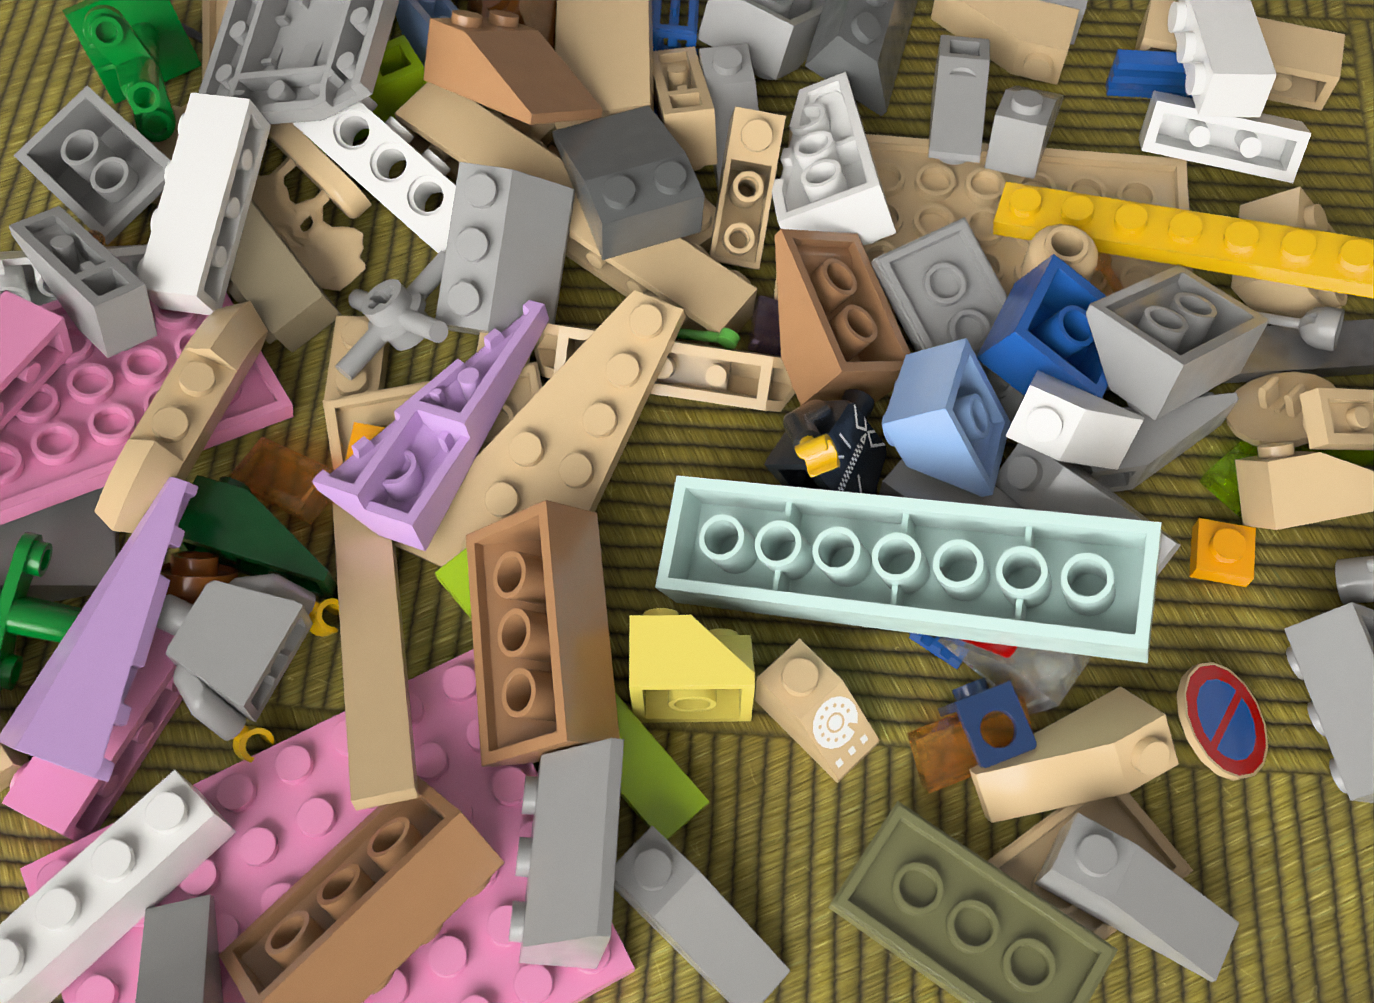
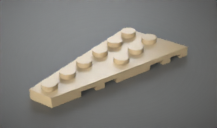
M633 290L474 459L426 551L396 542L394 545L442 567L467 548L466 535L544 500L595 512L686 318L684 309Z

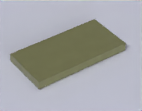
M897 801L828 907L962 1003H1088L1118 951L1117 948L899 801Z

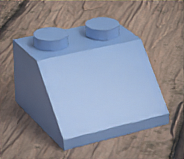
M964 338L906 354L898 379L895 381L887 411L882 419L885 439L891 446H895L906 467L981 497L993 495L1007 440L1006 434L1011 422L968 339Z

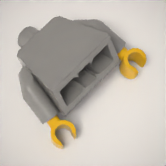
M274 573L238 577L229 583L216 580L210 581L206 584L194 605L168 594L165 596L156 626L174 635L167 647L166 655L176 666L173 682L191 714L224 741L233 739L234 753L240 759L250 763L255 758L247 753L246 742L252 735L259 734L264 741L274 745V736L264 728L246 726V718L254 722L257 721L309 630L314 635L321 637L338 632L337 628L327 625L322 618L324 609L334 615H339L338 599L331 598L317 602L314 593Z

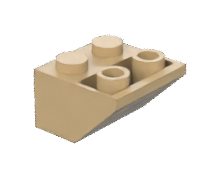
M1301 187L1240 205L1239 218L1336 233L1328 223L1322 206L1314 204ZM1232 275L1231 288L1249 308L1258 312L1301 319L1306 312L1315 307L1328 306L1341 309L1347 303V294Z

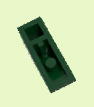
M200 475L196 476L192 483L198 486L196 496L190 498L178 524V527L185 531L181 546L178 547L181 551H201L218 554L219 564L232 566L238 569L239 573L249 576L278 574L314 593L317 597L338 599V586L330 572L251 493V489L247 485L226 476L220 477L219 481Z

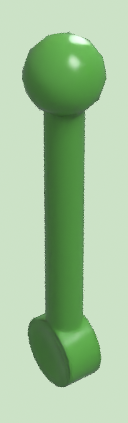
M681 328L676 337L678 339L715 342L727 349H735L740 341L738 333L730 328H722L720 332Z

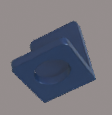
M984 677L951 690L956 702L938 708L941 717L954 712L957 713L976 761L981 768H988L1031 751L1037 746L1036 739L1011 681L989 688ZM992 711L1006 714L1014 725L1013 739L1002 748H996L986 743L980 732L982 719Z

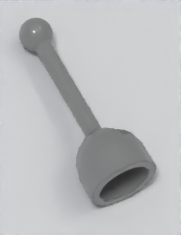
M1328 306L1315 307L1306 312L1301 319L1256 312L1269 319L1268 324L1298 329L1301 338L1307 345L1316 349L1334 352L1340 337L1345 310Z

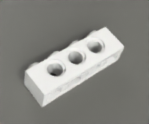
M368 96L322 121L293 123L437 253L440 251L446 252L456 188L445 177L451 169L428 148L422 155L413 149L409 143L414 136L392 116L385 123L373 113L374 109L378 106L374 100ZM363 129H370L367 140L361 145L353 146L355 135ZM406 160L405 171L399 177L389 179V171L392 165L398 161ZM442 192L444 198L440 207L434 211L425 212L426 200L432 194Z

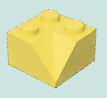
M654 608L645 611L643 615H630L629 689L633 714L641 723L751 721L755 691L751 635H738L734 630L723 628L707 630L692 615H679L676 610L668 608Z

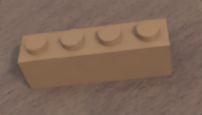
M544 500L466 535L481 767L540 762L541 755L609 738L620 739L597 513Z
M417 775L419 798L378 806L219 954V957L246 1003H363L370 995L379 992L389 983L394 971L420 946L434 939L442 929L444 922L468 898L479 894L488 885L491 876L505 862L459 809Z

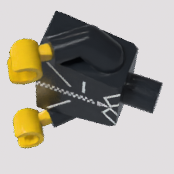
M848 389L844 392L841 400H812L789 412L783 420L785 433L767 457L764 465L782 486L877 495V485L887 451L884 442L868 423V419L875 406L873 398L864 391Z

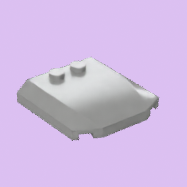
M229 0L199 94L250 99L269 124L325 120L373 94L399 0Z

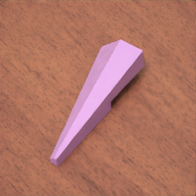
M528 300L523 304L522 316L502 332L494 328L484 337L485 346L465 363L459 359L455 360L394 411L396 420L373 439L368 440L364 436L352 445L353 455L332 473L329 474L324 469L320 471L312 480L316 489L377 535L426 551L549 321L545 304Z
M175 477L168 478L0 733V743L25 754L109 782L115 763L104 758L113 726L122 727L128 723L132 708L126 705L124 700L138 669L145 666L170 580L161 575L160 572L168 547L176 549L181 546L185 531L180 529L178 524L190 498L196 496L198 486Z

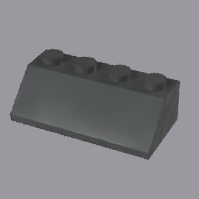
M825 0L805 66L825 80L846 72L854 99L882 116L887 112L918 0Z

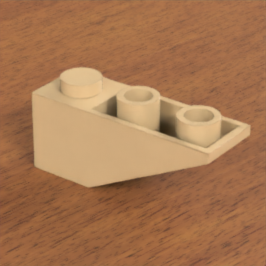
M736 106L733 110L725 144L709 253L710 258L718 263L756 270L760 268L772 199L771 191L776 176L786 118L784 115Z

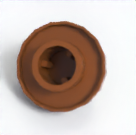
M181 551L171 553L170 562L163 563L160 574L170 580L166 595H174L194 605L207 583L215 580L229 583L233 579L238 578V569L219 564L218 554L201 551Z

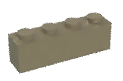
M251 198L227 291L238 304L251 301L268 330L265 340L269 344L277 339L293 353L336 320V316L342 315Z

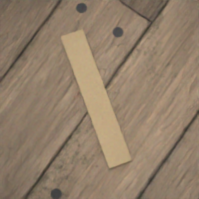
M332 503L351 802L357 811L419 798L395 541L377 535L336 503Z

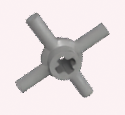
M440 251L407 288L399 280L389 279L375 286L370 292L361 289L351 292L349 295L350 306L361 311L369 319L368 331L335 366L342 375L352 381L387 341L396 350L402 351L414 347L424 338L436 343L446 339L448 335L446 323L430 317L424 311L426 298L441 283L446 252Z

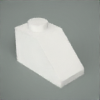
M1038 370L1006 437L1058 461L1118 470L1144 417Z

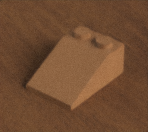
M453 10L451 18H430L423 80L529 125L601 118L603 108L542 34L536 29L519 23V15L507 11L490 10L489 17L483 18L478 13Z
M780 229L775 234L781 359L800 405L802 406L812 400H841L844 392L848 389L864 391L873 398L874 402L879 401L894 389V384L898 379L905 356L910 354V351L858 234Z

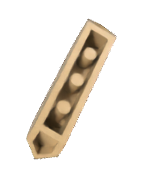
M251 301L218 308L203 321L185 346L131 434L105 483L94 511L112 531L133 533L168 478L175 477L185 481L260 353L268 330Z
M548 323L534 347L541 376L551 378L596 329ZM675 340L650 394L781 412L793 397L795 391L783 361L779 356Z

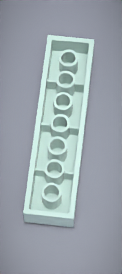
M677 475L655 588L676 603L1148 663L1161 547V522Z

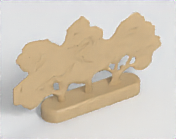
M187 104L182 107L172 105L176 116V127L173 134L162 142H151L169 160H172L179 136V119L185 113ZM293 123L270 124L268 139L287 158L270 175L257 176L252 199L318 285L323 289L341 291L366 269L365 263L360 259L364 249L363 233L352 227H331L323 221V206L331 200L349 218L355 219L372 204L354 182ZM296 166L321 190L315 198L298 204L290 201L288 189L284 185V177ZM162 193L151 203L159 205ZM311 216L313 220L312 227L307 231H302L300 225Z

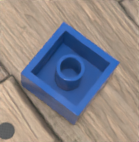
M1053 254L1015 282L977 355V359L1024 396L1039 370L1102 398L1108 384L1088 323L1086 311L1090 303L1102 299L1106 295Z

